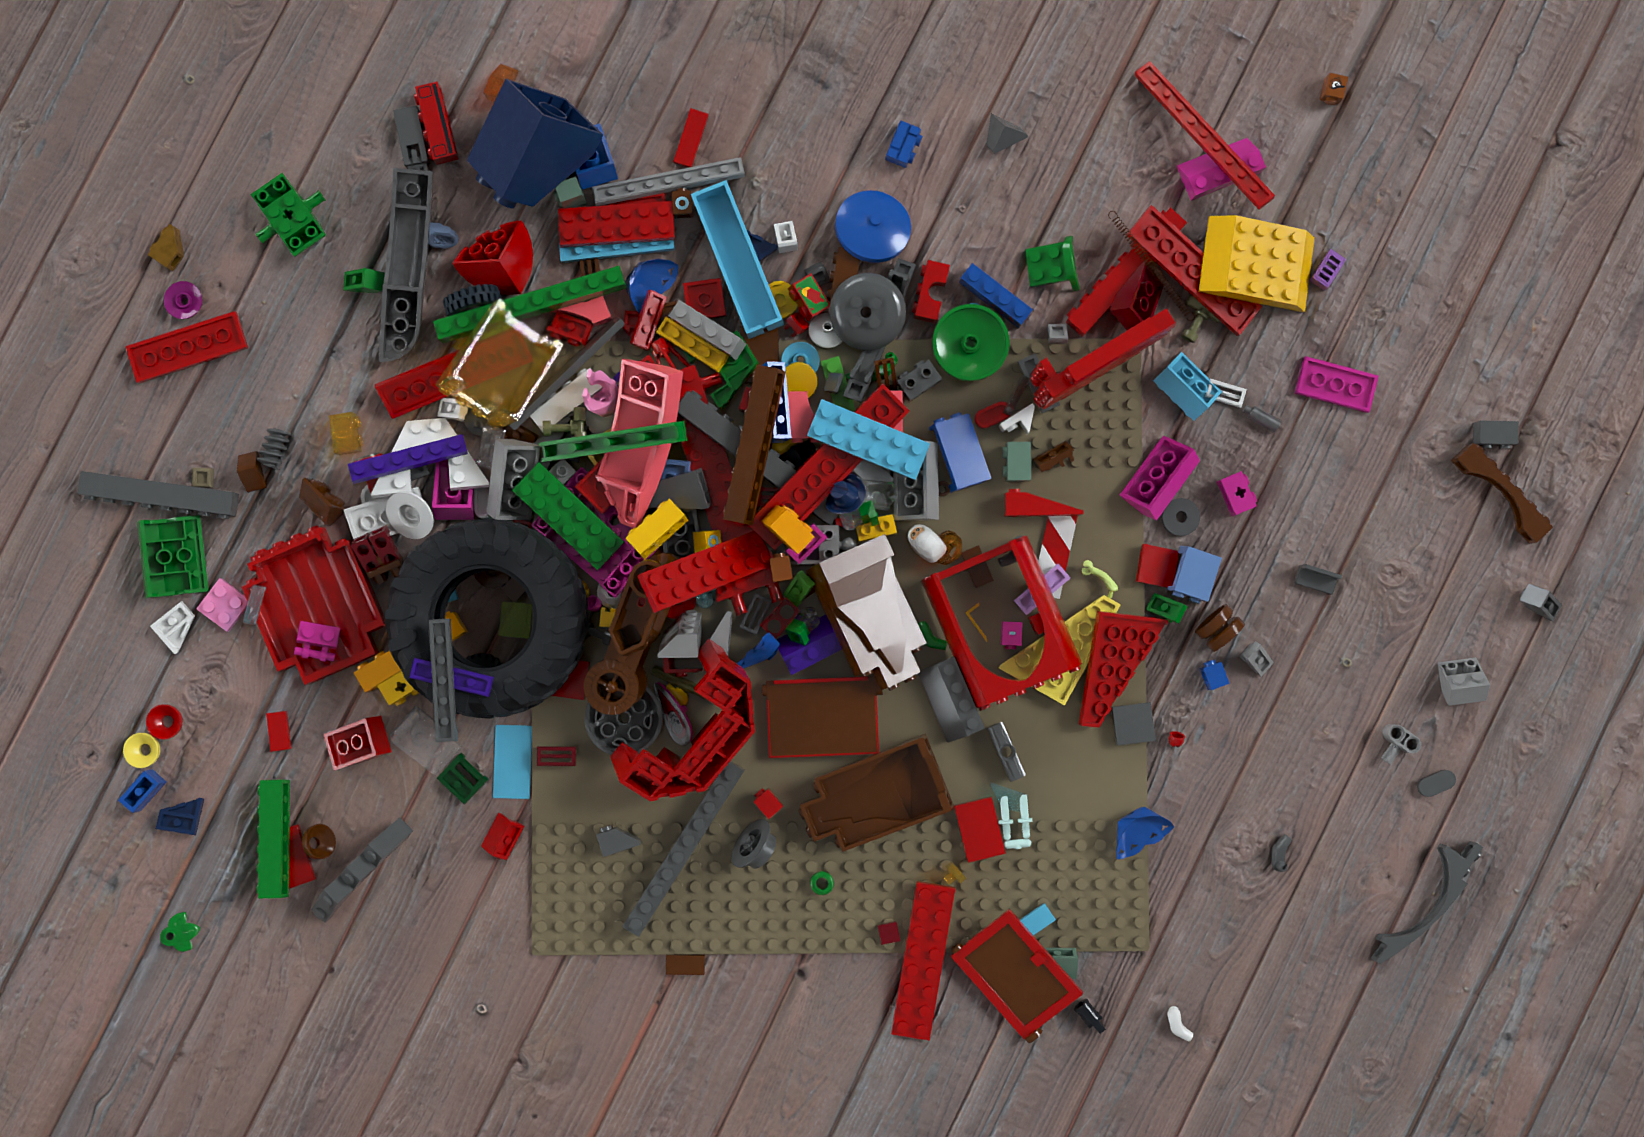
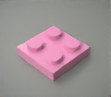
M219 578L196 609L226 632H229L248 608L249 604L244 594L224 579Z

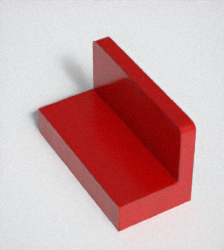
M498 813L481 847L492 856L507 861L524 825L507 818L502 813Z

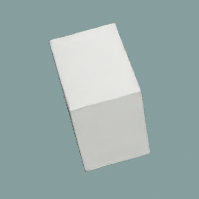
M793 221L774 224L779 253L798 250Z

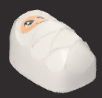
M915 524L907 532V538L911 547L924 560L934 563L946 553L947 547L945 543L927 526Z

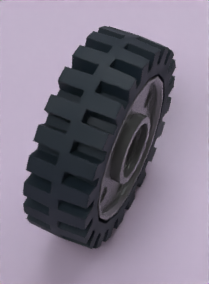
M483 284L482 286H470L467 289L463 288L460 291L453 292L454 294H449L448 297L444 298L443 304L448 317L502 301L496 285Z

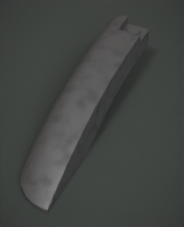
M393 168L390 230L382 293L379 362H389L401 358L413 348L419 337L429 245L432 171Z

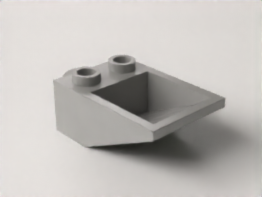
M816 525L824 534L830 531L833 535L831 538H826L800 564L786 552L788 547L784 543L781 544V553H785V556L789 555L790 565H816L829 559L826 557L827 551H832V557L840 554V549L847 551L856 547L857 543L850 537L840 541L839 525Z

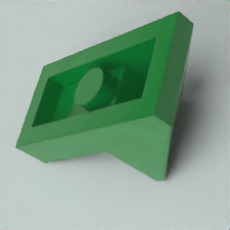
M1154 593L1146 610L1169 620L1168 622L1179 624L1187 606Z

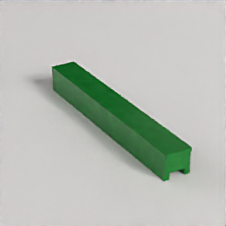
M680 421L540 442L539 447L542 446L544 458H541V461L546 462L687 441L685 422Z

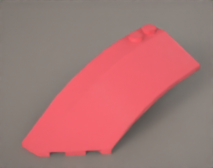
M622 359L618 398L611 432L676 422L683 371L664 365ZM671 443L604 454L598 474L595 477L598 482H602L606 490L604 493L611 506H615L619 514L617 517L621 524L631 528L638 527L641 524L661 479Z

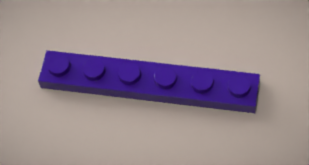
M463 434L349 463L348 467L352 482L356 484L468 454Z

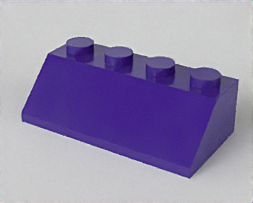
M826 614L806 624L810 634L808 635L809 642L805 646L791 641L788 634L777 639L780 643L778 649L791 675L842 650Z

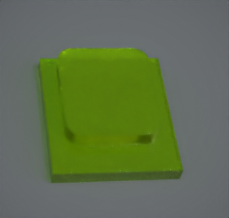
M502 601L499 636L529 638L532 604Z

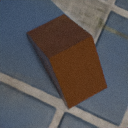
M258 451L238 455L237 474L248 493L267 488L261 463L256 460L260 458Z

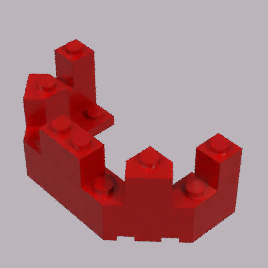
M710 639L699 649L698 657L706 674L694 687V690L718 706L722 711L719 715L715 713L691 741L693 746L680 760L678 755L666 747L656 757L644 749L638 754L636 750L623 742L610 756L619 782L650 802L656 801L661 797L669 796V798L686 795L687 792L696 791L698 793L706 791L755 733L751 681L744 668L729 659L725 650Z

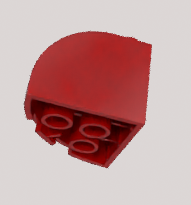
M522 220L502 224L500 229L493 232L488 230L475 238L477 242L469 248L466 246L452 263L459 274L474 286L493 284L499 288L501 295L521 294L529 280L533 266V248L530 235Z

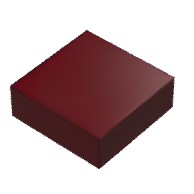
M896 921L877 925L881 945L900 941Z

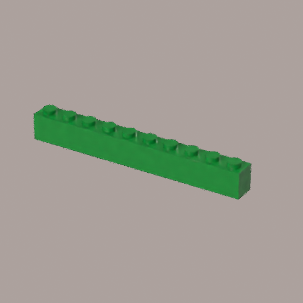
M615 266L433 321L438 340L444 344L627 289L620 266Z

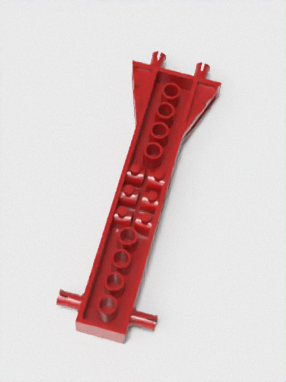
M695 364L680 369V371H683L680 399L686 391L692 392L693 390L702 396L700 400L707 404L708 400L704 392L706 388L722 384L718 372L701 378L698 375ZM677 415L678 422L684 420L681 416ZM686 423L687 441L681 443L687 460L691 461L690 469L702 468L713 503L712 506L705 509L711 529L720 530L721 543L754 531L748 524L723 519V510L728 499V488L732 480V468L726 451L692 424ZM766 546V548H767V550H768V552H769V554H770V557L773 558L772 552H771V551L768 549V547ZM771 566L717 588V602L719 603L727 599L731 600L736 616L741 615L739 607L743 614L748 612L742 598L744 593L765 586L768 588L772 603L778 602L775 594H777L779 601L783 600L784 597L781 593L779 582H773Z

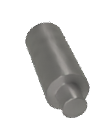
M1246 405L1243 412L1248 414L1247 418L1273 433L1276 432L1281 424V420L1256 406L1252 408Z

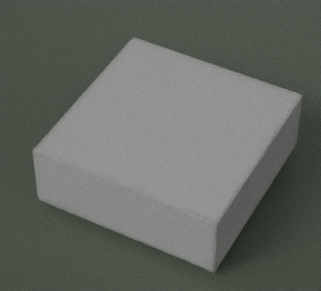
M1048 324V343H1068L1067 324Z

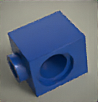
M1210 660L1203 663L1204 667L1199 668L1207 690H1214L1230 684L1222 662Z

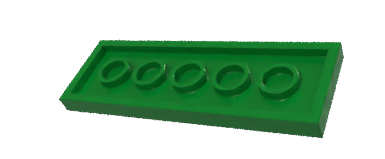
M540 462L512 490L597 570L625 543Z

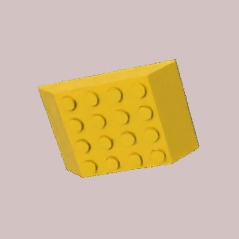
M1237 215L1209 216L1198 292L1305 312L1315 237L1304 229Z

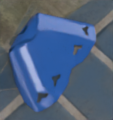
M664 259L642 261L627 276L625 281L626 291L639 314L648 290L662 294L670 289L677 278L678 264ZM673 267V270L671 271L672 275H670V272L668 270Z
M769 632L762 637L757 646L750 649L745 657L736 664L742 668H747L762 661L770 660L776 655L780 643Z
M1140 807L1130 812L1118 821L1117 859L1136 855L1145 845L1161 841L1174 828V825L1171 821L1146 807ZM1163 825H1164V826H1168V827H1166V828L1162 831V826H1163ZM1152 833L1157 834V836L1150 838ZM1131 844L1137 845L1131 850Z

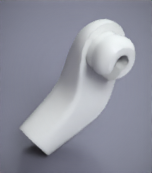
M1176 1006L1170 1007L1167 1015L1172 1033L1188 1042L1191 1041L1193 1033L1182 1024L1179 1009Z

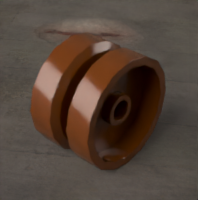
M1227 604L1216 609L1195 629V633L1200 639L1209 637L1206 645L1213 652L1230 642L1245 626V623L1239 617L1231 618L1233 610Z

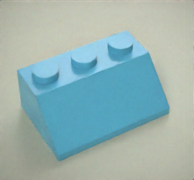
M1182 352L1153 380L1158 388L1163 390L1172 402L1177 404L1193 421L1207 410L1222 393ZM1208 384L1212 385L1210 394L1213 396L1211 398L1205 397L1208 391Z

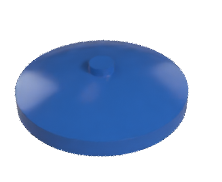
M861 191L848 197L840 206L835 219V231L840 244L849 254L865 262L880 263L895 258L904 250L911 234V221L904 206L894 197L880 191Z

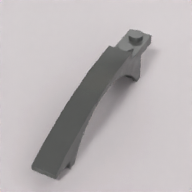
M898 258L894 270L890 269L888 279L897 286L904 298L916 264ZM886 346L876 350L862 351L859 360L850 373L844 397L862 403L875 373L874 361L881 359Z
M1469 841L1461 854H1458L1447 845L1441 843L1438 845L1437 850L1443 867V884L1437 903L1431 912L1417 925L1397 933H1378L1376 939L1381 944L1371 957L1372 960L1381 964L1393 957L1426 932L1449 909L1468 883L1463 881L1462 878L1468 875L1472 863L1481 856L1480 851L1483 849L1481 845Z

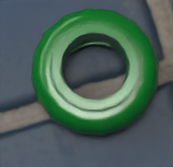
M820 871L812 876L810 886L814 893L826 895L832 891L834 880L829 873ZM819 878L827 880L828 885L826 888L820 889L817 887L816 882Z

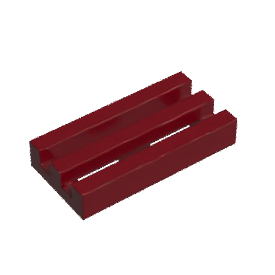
M537 746V766H576L577 746ZM541 751H572V754H541ZM541 758H571V762H541Z

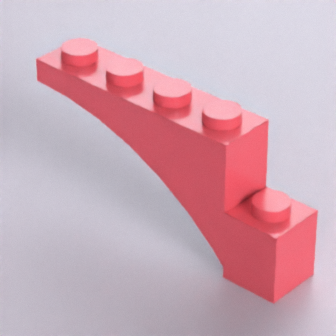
M603 296L551 311L554 313L558 311L592 322L595 327L612 320Z

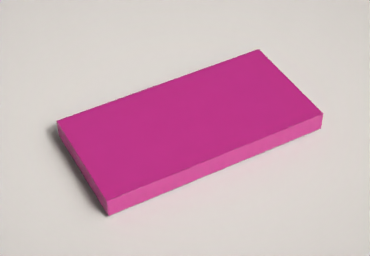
M1305 356L1294 394L1369 413L1379 376Z

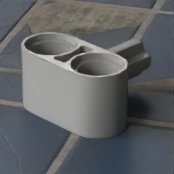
M1388 724L1383 728V737L1391 743L1381 757L1386 763L1391 764L1400 751L1417 753L1421 749L1420 739L1401 725ZM1393 728L1397 730V735L1394 738L1391 736ZM1411 739L1413 746L1408 749L1407 741Z

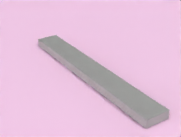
M739 157L593 186L592 189L596 206L676 191L678 188H692L745 177L742 159Z

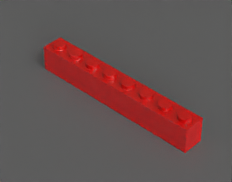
M1171 207L1167 212L1162 210L1161 214L1177 229L1181 230L1187 224ZM1139 246L1136 249H1132L1129 253L1125 251L1117 259L1120 263L1116 267L1112 265L1105 272L1107 277L1103 281L1099 279L1092 287L1094 291L1090 295L1086 293L1079 301L1081 305L1077 309L1073 307L1067 314L1069 318L1066 323L1081 337L1111 307L1115 295L1141 263L1151 258L1147 254L1139 257L1144 253Z

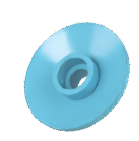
M795 342L784 350L781 362H785V367L791 363L798 362L797 358L802 356L805 360L803 363L810 365L815 373L818 370L820 363L819 354L811 344Z

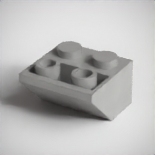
M1476 657L1438 662L1441 690L1448 706L1487 701L1490 683Z

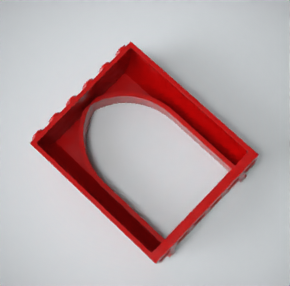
M1027 535L1013 539L1004 545L921 580L951 653L955 657L974 704L980 711L991 707L990 703L995 701L997 704L1007 701L1008 696L1012 694L1015 697L1027 692L1026 688L1031 686L1033 689L1039 688L1044 685L1043 681L1051 679L1052 682L1063 677L1062 673L1067 671L1072 673L1080 670L1079 665L1082 664V661ZM1013 550L1040 613L1045 633L1042 657L1036 669L1026 680H1014L996 675L976 659L967 644L941 580Z

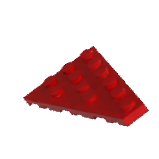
M1097 611L1079 725L1097 728L1101 726L1105 716L1111 711L1112 704L1117 697H1120L1128 685V681L1136 673L1134 671L1140 662L1144 661L1152 649V645L1158 640L1159 633L1165 625H1168L1169 620Z

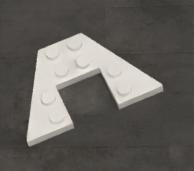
M446 418L406 421L392 452L449 438L457 434ZM469 452L466 455L448 459L451 491L489 488L488 480ZM411 470L379 477L371 493L372 498L391 497L400 491L412 492Z

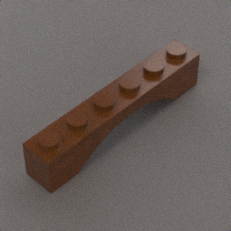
M1475 443L1466 445L1451 459L1452 463L1463 474L1484 479L1504 495L1513 511L1516 531L1529 544L1537 543L1553 528L1549 518L1541 514L1532 501L1525 498L1524 492L1510 482V477L1497 468V463L1484 454L1481 446Z

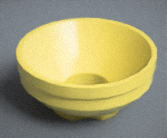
M136 733L126 740L123 754L131 766L146 768L157 761L160 755V745L158 740L151 734ZM144 744H148L151 748V752L148 755L141 753V747Z

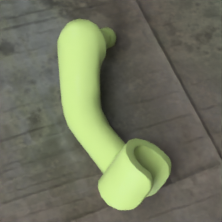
M1084 561L1083 566L1088 568H1082V573L1084 575L1093 574L1099 577L1106 584L1107 589L1110 590L1108 598H1112L1113 591L1118 590L1117 584L1107 573L1093 567L1091 561Z

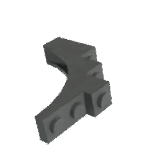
M400 817L369 843L365 850L343 870L341 875L322 891L318 901L311 909L318 919H321L324 923L327 922L352 892L410 836L413 830Z

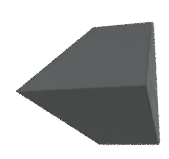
M991 113L986 144L994 154L1028 138L1027 133L1020 127Z

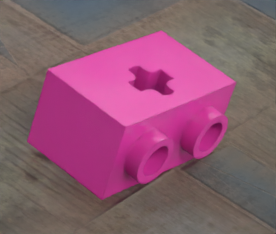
M1242 471L1217 481L1231 517L1257 506V498L1248 486L1249 479ZM1241 491L1242 494L1236 496L1235 492Z

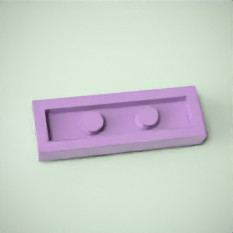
M1056 564L1044 575L1052 593L1070 579L1069 575L1059 564ZM1029 588L1014 600L1025 615L1037 607Z

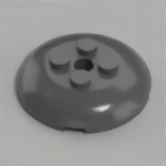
M861 273L849 277L836 289L830 303V321L835 333L847 345L859 350H876L888 345L899 335L906 319V305L901 291L891 280L875 273ZM865 306L869 307L872 311L871 316L868 318L862 313Z
M646 687L642 698L625 711L629 715L627 723L620 721V714H603L594 709L589 702L587 703L585 727L590 739L600 750L612 755L623 742L639 754L643 749H648L655 742L662 727L663 715L658 698L648 687Z

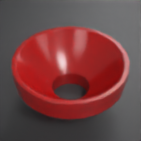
M167 704L155 706L146 717L147 730L157 739L165 740L176 736L183 725L180 711L174 706ZM166 716H170L173 719L171 727H166L163 724V719Z

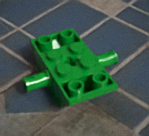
M281 173L250 194L269 220V225L255 233L262 243H265V241L277 234L281 237L292 255L296 257L326 236L321 224L312 213L313 208L326 201L319 190L304 200L285 175Z

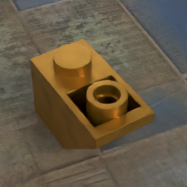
M169 223L161 231L158 241L151 245L148 255L166 268L174 271L184 257L180 230Z

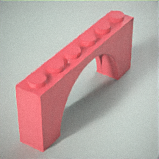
M807 391L788 392L791 443H803V439H810V443H820V441L807 436L815 416L808 401ZM891 391L903 403L902 391ZM903 419L893 429L903 432Z

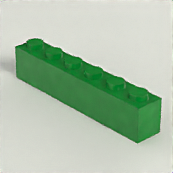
M260 780L257 789L259 795V805L257 807L259 824L257 826V833L259 835V844L257 845L259 863L257 864L258 884L256 891L258 899L289 897L290 780Z

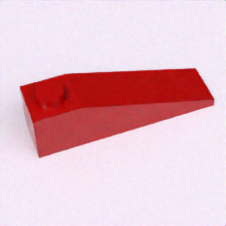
M1009 489V492L1004 494V517L1081 516L1084 514V510L1027 492H1020V489Z

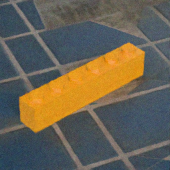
M448 611L445 613V619H451L452 642L468 633L457 612L451 613ZM382 651L374 656L375 660L368 663L366 661L357 666L358 670L354 672V675L365 692L373 691L378 687L377 685L401 671L390 651L386 653Z

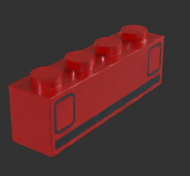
M437 81L416 86L414 98L416 104L420 105L421 112H418L421 123L425 125L426 130H423L425 141H429L430 148L427 150L430 160H434L437 165L459 160L441 86Z

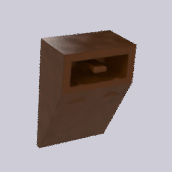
M304 477L299 498L326 525L331 526L344 514L343 509L346 508L343 505L345 502L340 497H335L331 494L330 491L332 489L326 483Z

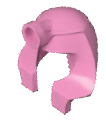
M588 369L587 380L589 384H599L603 388L596 392L592 398L589 395L588 389L584 388L582 395L584 405L588 411L601 417L613 415L616 410L619 390L616 381L610 379L601 370L593 373L592 369Z

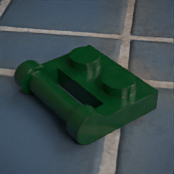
M461 752L437 779L465 805L487 783L489 778L486 775L483 776L473 767ZM458 764L478 781L475 785L455 768Z

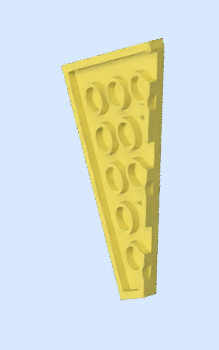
M1103 595L1064 621L1082 661V664L1079 665L1080 670L1069 673V671L1062 673L1063 677L1053 682L1051 679L1043 681V686L1036 688L1037 691L1065 706L1089 663L1097 611L1117 613L1121 604ZM1045 635L1002 663L998 669L1018 680H1026L1036 669L1042 657Z

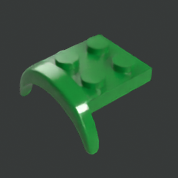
M1066 236L1064 242L1025 249L1031 288L1070 281L1074 291L1080 290L1075 266L1073 236Z

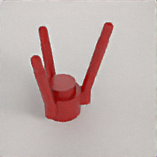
M660 338L651 344L653 349L651 353L658 365H661L659 357H664L669 366L676 369L668 356L671 351L686 367L691 366L672 347L671 343L666 342L664 338Z

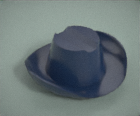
M849 474L843 481L836 482L827 498L826 508L830 512L840 515L857 510L866 497V489L862 480L854 474Z

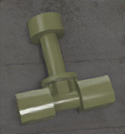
M1190 294L1185 304L1195 310L1196 318L1191 327L1183 331L1181 337L1191 343H1195L1198 338L1196 332L1203 319L1208 320L1210 318L1216 323L1220 322V320Z
M574 407V420H570V424H551V420L543 421V436H551V432H571V435H575V437L586 436V432H584V423H586L585 407Z

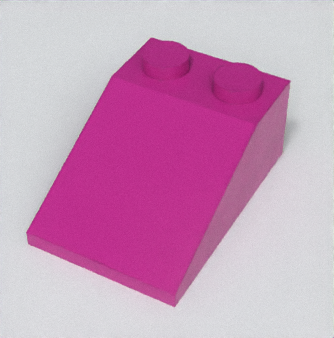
M448 459L436 462L432 501L435 520H474V489L451 491Z

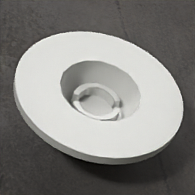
M400 491L393 494L387 501L386 514L388 520L398 533L410 539H421L431 532L434 523L433 514L428 504L420 496L412 492Z

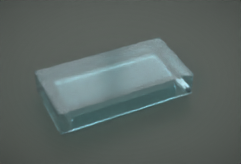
M260 585L252 586L243 623L256 625L266 587Z

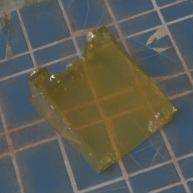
M500 299L492 303L435 384L441 393L452 396L456 399V403L463 407L467 406L475 416L488 420V424L494 428H502L518 421L564 345L557 339H554L552 343L550 340H547L548 337L546 335L540 336L511 315L512 311L504 310L507 304Z

